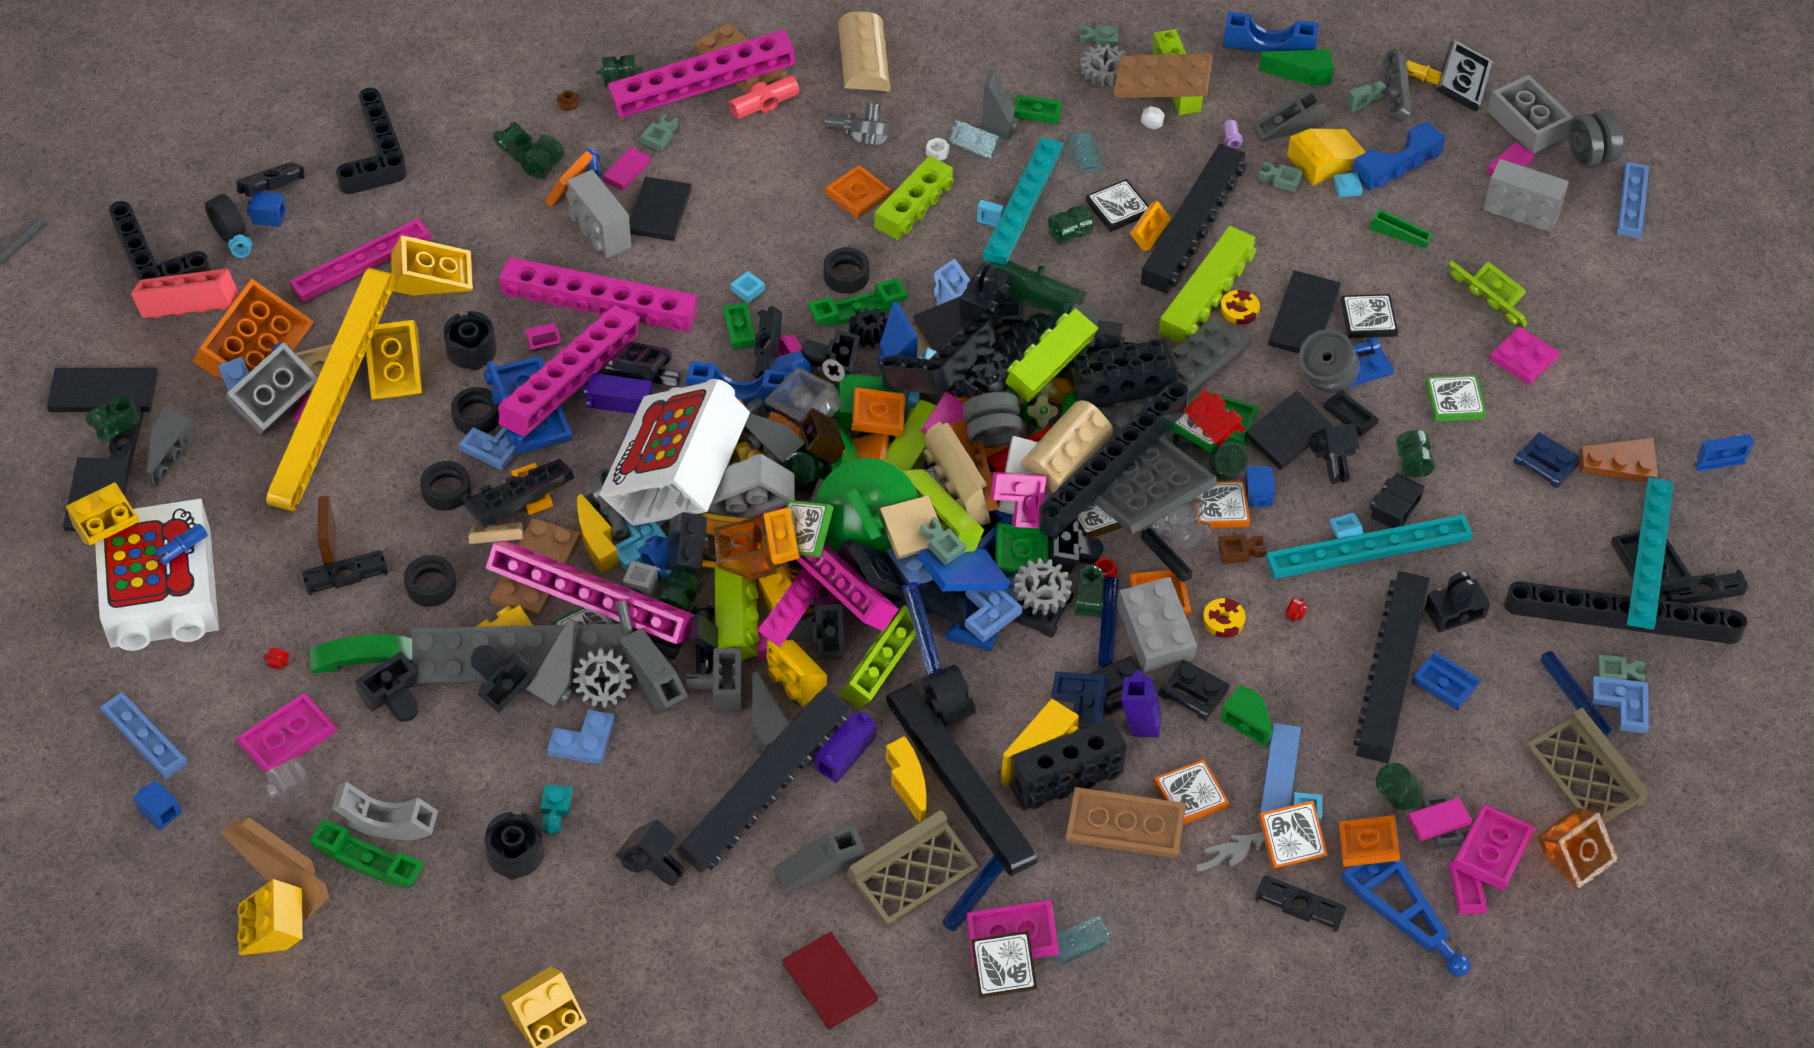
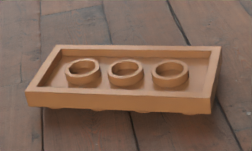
M728 22L693 42V49L702 55L748 41L749 39ZM781 68L734 84L747 94L759 82H765L769 85L786 78L787 71Z
M1211 53L1120 55L1114 87L1115 98L1207 96L1213 60Z
M532 518L523 534V539L520 540L518 545L568 564L581 539V533ZM502 575L490 596V603L504 608L510 605L512 609L520 605L525 614L540 618L551 594Z
M1075 787L1066 842L1178 859L1186 803Z

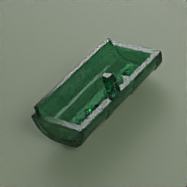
M1008 261L1006 265L995 262L987 263L990 267L995 266L998 270L1010 274L1012 290L1009 297L1013 296L1021 300H1027L1031 302L1032 307L1037 309H1049L1058 318L1064 313L1069 315L1074 304L1082 305L1086 292L1045 276V267L1042 265L1038 266L1037 272L1011 261Z

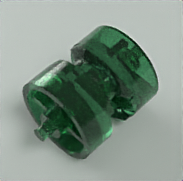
M634 54L621 56L619 60L615 56L602 57L603 68L597 70L596 75L604 77V86L608 87V83L634 76L638 72L643 71V68L635 65Z
M541 135L534 142L532 148L520 159L521 167L529 176L543 180L552 171V167L557 165L563 158L564 149L555 138L549 135Z
M1082 204L1069 208L1067 212L1053 214L1048 218L1049 235H1052L1058 245L1071 242L1075 237L1081 238L1093 232V217Z
M1411 430L1401 434L1396 440L1398 455L1401 457L1400 466L1402 474L1407 478L1426 477L1431 474L1435 469V463L1430 452L1431 445L1428 434L1420 430Z
M1228 442L1216 448L1209 454L1207 459L1209 472L1222 480L1230 479L1242 473L1248 464L1246 450L1235 442Z
M795 452L789 455L783 466L794 473V486L817 485L819 478L825 480L829 474V463L809 452Z
M671 571L664 584L665 588L661 590L656 600L689 612L692 607L691 603L694 602L701 589V584L695 576L686 571Z
M1387 764L1380 769L1376 776L1378 791L1394 808L1407 811L1420 803L1423 796L1422 785L1403 764Z

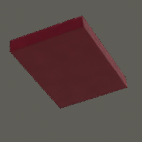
M832 932L825 934L782 959V965L828 1029L833 1028L878 1001L877 994Z

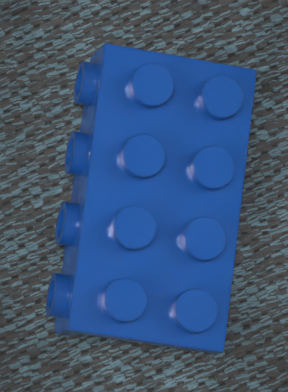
M541 356L496 367L493 361L487 362L484 378L487 386H492L491 395L495 405H500L501 401L512 395L518 386H522L527 382L533 373H537L544 367ZM561 405L525 437L509 429L507 430L508 441L510 445H515L518 454L572 441V433Z

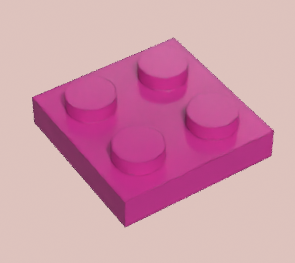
M1519 326L1490 354L1489 359L1528 385H1531L1558 359L1560 352Z

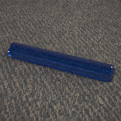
M1109 576L1104 579L1098 666L1101 668L1113 663L1119 580L1116 577Z
M918 583L904 584L902 589L926 674L928 675L941 670V664Z
M1551 650L1543 653L1540 658L1541 663L1577 710L1583 708L1605 737H1607L1612 728L1556 654Z
M995 855L992 856L944 917L943 926L952 932L957 930L967 917L966 913L971 912L1004 870Z

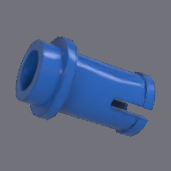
M586 149L593 156L585 172L593 169L597 176L600 177L599 153L594 149Z

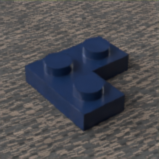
M1055 671L1051 698L1058 701L1075 702L1073 712L1079 715L1078 728L1090 727L1101 722L1109 678L1105 675Z

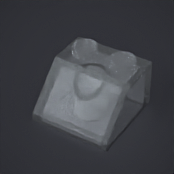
M799 367L764 400L766 405L799 422L803 420L811 408H815L820 413L823 412L824 415L827 414L828 417H831L842 406L833 384Z

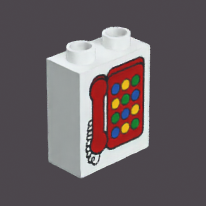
M710 379L706 383L683 388L675 387L666 392L644 396L599 495L632 526L671 519L682 512L690 514L707 512L750 412L735 397L734 389L728 383L718 379Z
M202 499L133 509L140 522L95 543L99 614L110 648L120 647L124 650L135 651L145 648L149 645L150 641L169 638L191 642L200 639L206 632L219 630L211 532ZM196 524H201L205 528L208 536L189 548L187 554L183 552L166 563V565H162L159 560L167 555L168 552L159 558L155 555L154 551L172 541L174 535L179 536Z

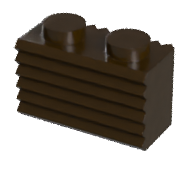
M811 408L798 426L799 430H801L800 433L805 444L804 446H806V451L829 464H834L837 459L843 456L846 450V445L842 439L836 419H832L827 414L824 415L823 412L820 413L819 410Z

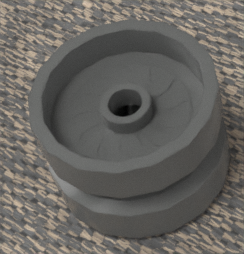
M1610 110L1597 111L1591 115H1579L1571 119L1568 129L1569 145L1573 156L1581 167H1590L1600 162L1607 163L1620 158L1623 150L1622 131L1617 118Z
M1333 329L1318 330L1309 335L1302 343L1299 352V363L1311 385L1327 393L1339 392L1349 387L1355 381L1360 370L1359 357L1349 338L1342 332Z
M1007 392L985 393L975 396L963 404L964 421L968 424L966 426L967 441L970 445H972V442L982 440L985 448L999 447L1010 444L1013 436H1023L1022 419L1018 416L1020 413L1018 397L1014 394Z

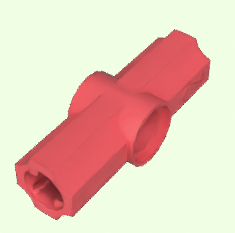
M792 75L769 85L765 82H759L751 88L749 93L729 101L731 113L736 119H740L759 110L763 113L769 112V109L772 111L778 106L779 102L800 94L797 80Z

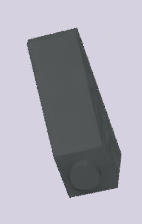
M989 69L984 84L982 135L1009 140L1011 132H1016L1018 118H1015V107L995 70Z
M1313 87L1260 119L1254 125L1262 140L1267 141L1297 134L1310 128L1314 129L1331 119L1332 115L1316 88Z
M573 619L568 620L527 688L533 694L557 707L560 703L565 704L572 694V690L569 688L573 683L578 622Z
M758 672L752 674L753 737H751V743L757 753L761 751L763 754L789 725V722Z

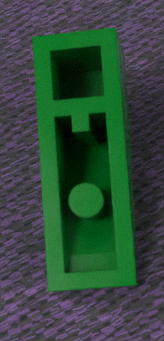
M1330 49L1261 52L1259 71L1302 84L1322 86L1332 82L1334 67Z

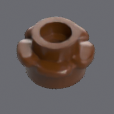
M570 90L562 92L557 97V103L565 111L576 109L580 100L579 95Z

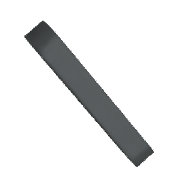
M1392 49L1385 54L1382 61L1387 110L1389 116L1398 122H1402L1410 115L1412 108L1405 56L1398 50Z

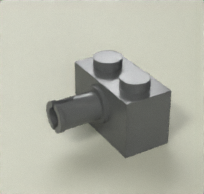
M715 648L713 671H711V674L687 673V691L711 690V693H713L714 712H742L741 648Z

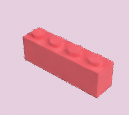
M227 268L143 279L138 282L131 295L142 318H160L164 315L175 314L179 316L188 312L202 313L211 309L225 310L231 307L239 292Z

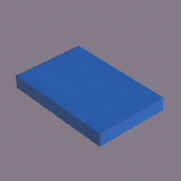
M921 549L918 554L919 560L942 591L1007 590L1010 585L1009 580L986 549L965 552L946 565L930 549Z

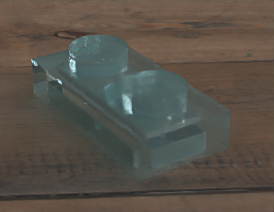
M956 120L948 142L992 159L1001 137L963 121Z
M1093 132L1069 135V142L1079 173L1103 171V163Z

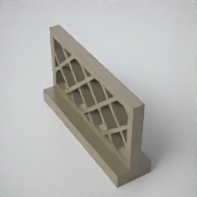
M1583 708L1573 712L1572 718L1527 743L1526 747L1591 830L1635 805L1639 807L1647 802L1648 789ZM1571 728L1577 735L1576 743L1560 740L1561 733ZM1543 743L1555 745L1553 756L1541 754L1537 747ZM1558 746L1575 749L1573 759L1557 757ZM1578 750L1590 752L1594 756L1593 763L1576 760ZM1555 763L1570 765V776L1557 774L1554 770ZM1574 768L1591 769L1589 780L1574 778ZM1594 770L1606 772L1610 777L1609 784L1592 781ZM1571 783L1587 786L1586 797L1573 795L1570 791ZM1591 787L1608 790L1606 801L1589 798ZM1611 791L1623 793L1628 800L1622 804L1609 802ZM1587 806L1604 807V813L1593 820L1587 813Z
M942 810L849 866L847 879L852 885L858 887L886 926L891 925L979 869L977 862L947 824L948 818ZM945 833L951 841L950 849L935 847V838ZM917 849L929 851L927 864L911 861L912 852ZM933 852L949 856L947 868L931 865ZM952 856L963 858L969 867L962 871L951 869ZM893 864L906 866L905 877L888 875L889 867ZM914 867L926 870L924 882L908 879L909 868ZM929 871L946 874L944 882L940 885L927 883ZM871 878L883 880L881 893L870 891L864 882ZM887 881L903 884L901 897L885 894ZM906 885L923 888L922 896L917 900L905 898ZM883 899L899 902L898 912L889 917L882 908Z

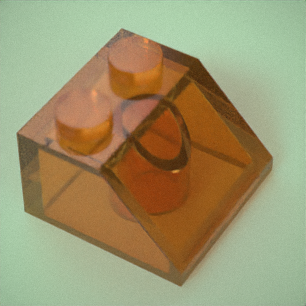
M764 515L714 528L716 565L719 569L749 580L777 574V567L771 560Z
M1575 808L1537 836L1546 859L1576 889H1580L1619 860L1598 811Z

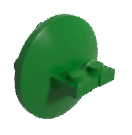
M875 458L855 459L837 467L823 481L815 503L829 504L834 507L825 543L838 555L842 542L848 539L883 552L892 548L878 511L883 507L919 498L912 481L895 465Z

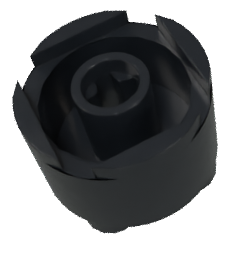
M467 311L468 314L462 316L458 313L449 318L444 325L447 358L458 367L479 370L488 361H491L496 354V340L492 322L489 317L480 312Z
M957 665L945 667L920 678L921 685L925 691L923 693L924 699L930 708L933 707L935 715L944 727L976 714L973 698H969L967 691L969 689Z
M505 812L495 817L488 824L485 834V847L488 862L495 872L510 880H515L532 873L538 868L544 859V846L541 828L532 816L526 813L520 815Z

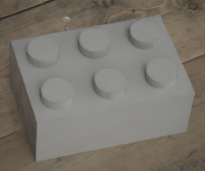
M1530 75L1493 91L1488 112L1523 147L1533 153L1568 138L1569 124L1571 119L1574 118Z
M1499 159L1490 180L1483 210L1494 215L1512 219L1515 222L1534 226L1540 230L1552 232L1561 212L1569 181Z
M593 169L567 180L568 191L566 196L570 204V208H568L569 216L573 222L577 221L583 235L591 238L594 249L597 252L601 251L605 258H608L630 248L629 214Z
M283 342L226 394L225 399L262 435L300 401L309 390L314 388L318 377Z
M756 454L739 463H733L731 466L726 467L708 511L714 515L751 519L787 505L788 500L795 501L794 473L762 454Z
M1170 577L1119 591L1117 607L1143 673L1180 664L1183 659L1187 662L1194 660L1197 644Z

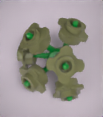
M1053 380L1048 382L1036 394L1037 397L1034 404L1025 402V399L1010 386L1005 388L1004 392L1014 394L1018 397L1019 407L1021 405L1024 407L1023 411H1020L1018 415L1024 418L1022 420L1023 436L1020 438H1027L1026 424L1028 422H1034L1037 427L1032 433L1034 435L1049 428V426H1046L1048 420L1052 416L1057 415V407L1047 402V398H1050L1051 394H1056L1058 391L1054 387Z

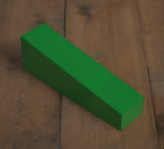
M1379 208L1368 230L1423 248L1427 247L1433 233Z

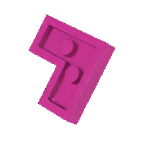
M993 472L990 498L993 500L1015 501L1012 519L1013 526L1039 528V507L1044 501L1046 476L1041 474Z

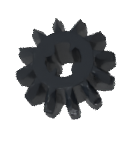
M865 307L864 312L856 310L855 316H851L849 320V333L860 336L859 343H861L863 348L867 344H870L873 349L875 343L880 345L888 320L885 311L878 312L877 308L868 310Z

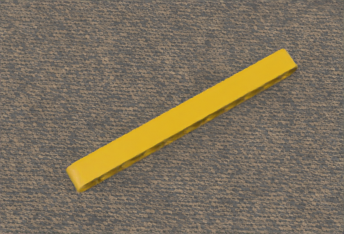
M368 268L365 271L267 493V504L269 506L292 512L296 510L294 506L299 504L391 295L395 283L394 274Z

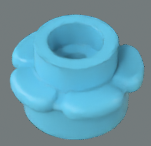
M235 235L228 242V247L235 257L244 258L252 251L251 246H253V242L244 235Z

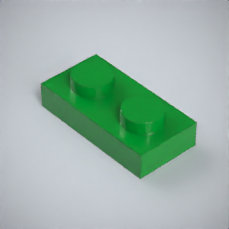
M1017 95L1014 103L1015 118L1058 124L1063 102Z
M747 302L723 306V315L732 350L755 346V332Z

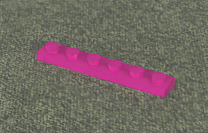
M417 218L290 280V286L300 300L305 302L364 273L368 268H374L391 260V252L401 235L429 241L431 240V234Z
M803 567L758 631L780 647L813 601V597H816L823 587V584Z

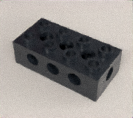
M1165 338L1153 339L1138 344H1127L1111 349H1101L1100 351L1085 354L1079 353L1066 365L1068 383L1075 402L1080 400L1087 401L1095 407L1153 397L1168 384L1178 382L1177 366Z
M1112 718L1012 755L1009 785L1023 811L1029 808L1038 809L1050 800L1056 798L1061 800L1068 797L1074 792L1075 787L1090 789L1096 783L1103 780L1111 781L1118 778L1124 770L1127 743Z

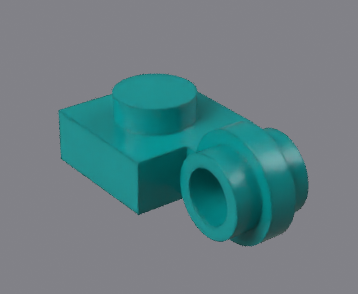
M544 786L540 809L541 813L544 814L543 831H548V834H555V832L561 831L562 815H569L573 795L572 787Z

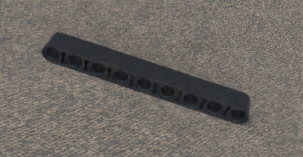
M1181 382L1168 384L1040 505L1039 530L1043 535L1055 536L1061 533L1185 414L1183 410L1188 407L1187 385Z
M1516 581L1509 586L1504 602L1505 609L1509 613L1519 616L1726 644L1738 643L1748 622L1747 617L1737 610L1659 600L1655 628L1651 630L1627 625L1631 596Z
M910 683L887 694L886 701L890 710L894 711L892 713L1008 875L1014 876L1037 864V857L1031 845L916 687Z

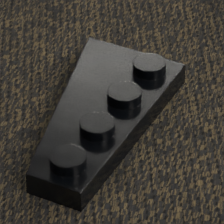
M557 459L528 470L527 476H512L505 479L506 483L495 488H491V485L480 488L481 493L469 497L467 493L459 496L462 505L486 528L507 515L520 510L532 501L540 499L550 491L563 486L575 477L572 470L561 459Z

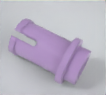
M1235 120L1225 121V125H1222L1225 133V145L1234 149L1240 148L1243 137L1239 134L1237 122Z

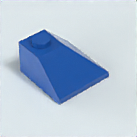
M898 302L892 304L880 342V355L877 356L878 362L887 356L917 357L918 336Z

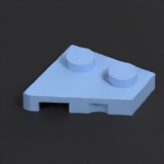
M953 259L935 272L936 287L934 288V296L937 299V305L961 296L970 281L956 259Z

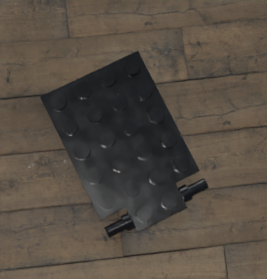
M1036 313L1031 315L1030 319L1024 321V323H1015L1008 330L1002 333H995V343L946 391L960 399L964 396L975 397L982 395L983 392H999L1009 387L1005 381L1009 375L1007 370L1015 360L1020 362L1025 357L1023 354L1032 344L1037 346L1041 342L1040 337L1047 329L1053 330L1057 326L1056 322L1058 319L1044 313ZM1095 337L1082 350L1096 344Z

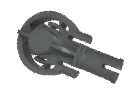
M866 102L865 119L855 118L854 112H850L846 116L828 113L825 119L826 128L844 130L846 135L853 136L856 141L867 144L885 143L891 131V123L879 121L881 104Z
M601 469L590 477L589 483L592 493L586 495L585 498L595 509L600 506L602 517L609 520L612 536L622 538L629 533L625 519L599 495L610 472V469Z

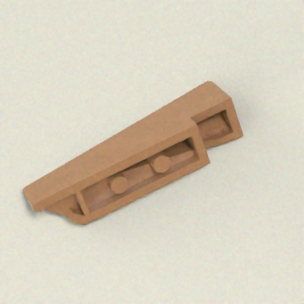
M235 817L222 830L221 834L268 882L275 879L302 888V916L304 918H310L329 898L326 883L314 877L316 872L312 860L250 817H244L242 820Z

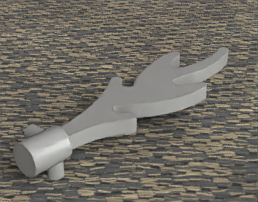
M1263 832L1250 835H1232L1231 840L1234 842L1223 843L1205 849V855L1214 853L1219 855L1206 863L1198 864L1196 870L1210 869L1219 865L1228 857H1232L1229 861V866H1235L1246 857L1251 844H1256L1257 851L1261 849V846L1265 843Z

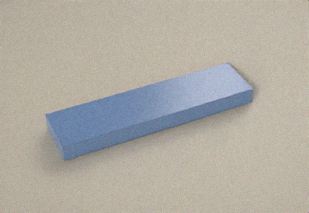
M1625 163L1617 225L1618 235L1641 238L1649 166Z
M123 692L99 707L106 718L164 779H167L188 764L187 759Z
M1279 723L1273 724L1260 813L1290 806L1301 727Z

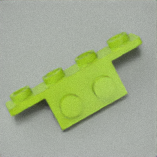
M1451 260L1448 263L1451 270L1450 275L1457 282L1462 283L1464 281L1469 285L1468 289L1475 296H1484L1487 299L1486 303L1495 311L1500 309L1506 313L1505 318L1516 326L1517 323L1522 327L1527 325L1525 316L1513 308L1526 293L1523 287L1489 261L1474 277Z

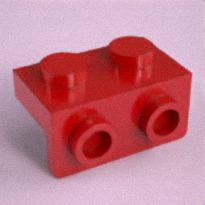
M1205 389L1183 410L1218 446L1237 429L1241 433L1245 430L1240 424L1243 419L1233 409L1228 412L1223 407L1226 402L1216 392L1211 395Z

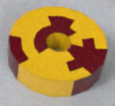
M1245 290L1230 291L1221 300L1220 312L1231 323L1249 324L1256 320L1259 315L1260 302L1251 292Z
M1220 598L1208 603L1204 609L1202 619L1204 627L1208 632L1217 637L1230 638L1238 635L1243 630L1246 615L1239 603L1231 599ZM1225 616V617H1227L1228 619H1227V620H1224V619H1221L1220 617Z

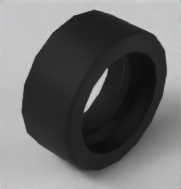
M223 193L205 202L208 219L217 234L225 242L228 243L235 235H244L246 233L243 218L236 205L227 195Z
M842 247L830 252L824 259L823 266L826 285L833 291L846 294L863 289L869 281V260L867 256L860 250L850 247ZM852 264L861 271L856 275L847 277L835 274L832 269L838 265Z
M471 387L460 391L454 397L451 403L453 423L458 430L468 434L474 427L488 433L499 424V405L494 404L491 391L487 388ZM474 403L486 404L491 408V411L481 418L471 419L461 415V411L466 406Z
M440 461L434 463L424 470L420 478L422 497L426 504L433 509L441 511L456 509L462 506L459 496L467 493L470 496L471 494L469 474L465 467L456 462ZM444 477L456 478L461 482V486L451 493L440 494L431 490V485L436 480Z
M425 555L416 558L405 570L404 583L407 594L418 605L424 607L441 605L448 601L456 591L455 571L452 564L443 557ZM427 572H438L446 577L445 582L434 589H421L415 586V580Z

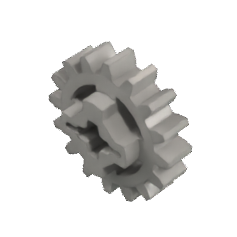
M1097 44L1096 49L1090 46L1088 52H1083V57L1080 60L1081 74H1085V80L1092 79V84L1100 82L1102 87L1105 83L1113 86V82L1116 81L1120 55H1125V51H1118V46L1112 49L1109 44H1106L1105 47Z
M1038 558L1037 564L1029 560L1026 567L1021 565L1018 574L1015 575L1013 592L1018 593L1017 601L1024 600V609L1031 606L1033 607V614H1036L1037 610L1040 609L1043 615H1046L1048 609L1056 613L1059 606L1062 608L1065 606L1066 599H1069L1071 594L1070 587L1072 581L1067 580L1068 572H1060L1062 565L1059 564L1053 567L1052 560L1050 559L1047 564H1043L1041 558Z
M599 647L598 654L596 655L592 650H589L588 659L582 656L579 659L583 666H575L574 671L579 675L573 678V682L580 683L576 688V692L583 691L585 693L583 701L589 698L593 699L592 706H596L598 701H602V705L605 708L609 700L616 705L618 703V695L622 698H625L627 695L623 689H631L632 684L626 681V679L633 677L632 672H626L630 664L629 662H621L623 658L622 653L617 657L613 656L614 649L612 648L608 654L604 653L602 647ZM596 661V668L585 673L587 667ZM607 661L615 664L618 669H613L608 665ZM601 668H603L605 676L609 677L604 687L601 678H596L599 676ZM621 682L615 691L609 692L613 684ZM592 685L598 690V693L593 692L588 686Z

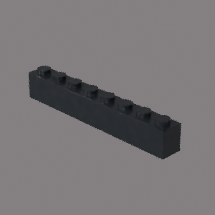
M1219 143L1143 266L1140 284L1168 294L1171 287L1177 286L1181 270L1186 271L1188 268L1190 256L1197 253L1200 239L1206 238L1210 222L1215 223L1219 214L1218 209L1220 207L1224 208L1228 200L1229 191L1233 192L1236 188L1238 176L1242 177L1247 167V164L1244 163L1245 152Z
M1398 570L1396 581L1390 580L1387 595L1392 596L1391 601L1386 600L1382 616L1387 617V621H1381L1377 636L1382 638V643L1376 642L1373 658L1378 659L1377 665L1371 664L1368 680H1373L1372 686L1366 685L1363 701L1368 702L1367 708L1361 707L1358 723L1363 724L1362 730L1356 729L1353 745L1358 746L1356 753L1358 757L1386 764L1389 763L1429 577Z
M823 687L677 847L676 851L700 873L706 868L712 870L722 860L719 854L726 847L730 850L740 840L741 837L737 834L741 829L745 827L748 830L759 818L756 815L761 807L766 810L777 798L774 795L779 787L784 790L795 778L792 775L793 771L797 767L802 770L813 758L809 755L815 747L820 750L830 739L827 735L832 728L838 730L848 719L845 713L850 707L829 687Z

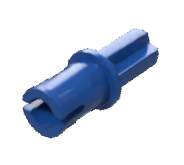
M196 524L179 536L174 535L172 541L155 550L154 553L159 558L168 552L167 555L159 560L162 565H166V563L183 552L187 554L189 548L205 539L208 534L201 524Z

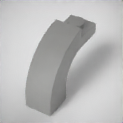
M348 782L338 785L332 805L333 810L347 818L346 825L350 828L373 837L404 841L417 840L432 835L438 810L418 797L403 803L382 802L371 798Z

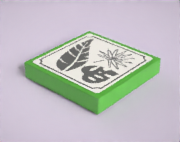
M1476 375L1427 377L1426 387L1435 422L1485 419L1486 412Z
M788 500L786 508L789 507L792 511L799 555L821 558L834 507L829 504Z

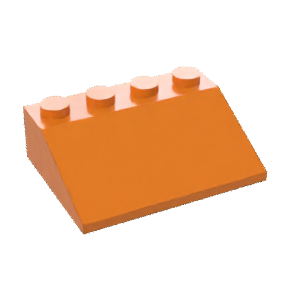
M251 278L199 348L192 361L213 376L222 379L218 365L242 357L250 373L272 353V348L275 347L276 343L284 342L294 351L314 321Z

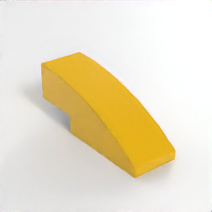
M580 494L577 496V510L581 537L588 555L602 574L619 564L618 551L612 544L611 526L589 501Z
M903 736L886 745V761L893 769L891 771V785L920 823L926 819L925 780L914 749L907 738Z

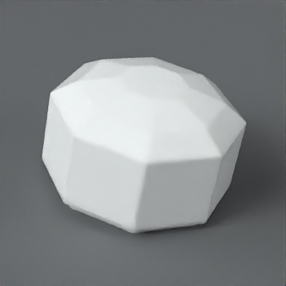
M1150 106L1143 110L1141 123L1146 128L1158 129L1163 125L1165 114L1159 108Z
M940 138L929 140L926 146V154L939 161L944 160L949 154V144L946 140Z

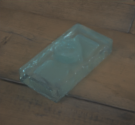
M1095 916L1057 934L1060 955L1055 956L1060 966L1112 943L1111 936L1101 916Z

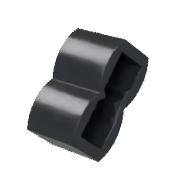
M1398 473L1392 479L1387 478L1382 487V493L1380 496L1376 494L1370 504V509H1372L1371 518L1391 528L1403 526L1421 501L1425 486Z

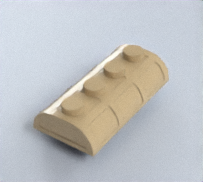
M849 12L844 14L838 22L844 88L890 91L883 20L877 14L870 12Z
M1082 400L1077 401L1025 456L1021 463L1031 474L1046 476L1045 489L1051 495L1113 437L1112 425L1093 404Z
M941 422L936 423L925 435L927 449L923 450L927 462L929 464L935 463L936 466L933 467L939 481L943 479L946 481L944 483L946 492L951 497L955 496L957 499L955 501L979 525L991 523L982 490L983 487L987 486L985 480L949 423L943 425Z

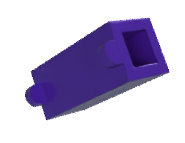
M593 373L590 382L585 383L584 398H587L586 408L633 414L637 413L643 397L653 394L652 381Z
M1137 670L1133 673L1132 677H1124L1121 701L1130 731L1134 737H1159L1162 713L1151 677H1144L1143 672Z
M853 711L843 725L835 731L826 744L814 755L815 770L838 783L876 739V724L865 712L859 714Z

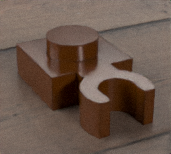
M1244 534L1218 537L1222 564L1248 562L1249 555L1256 558L1264 557L1266 555V547H1256L1263 545V536H1254L1250 540H1246Z

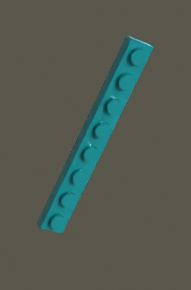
M1041 137L983 251L984 260L1002 265L1007 264L1061 155L1064 143Z
M1648 477L1627 619V625L1651 630L1655 628L1674 481Z
M1461 514L1268 552L1265 559L1273 579H1279L1471 541L1473 533L1465 515Z

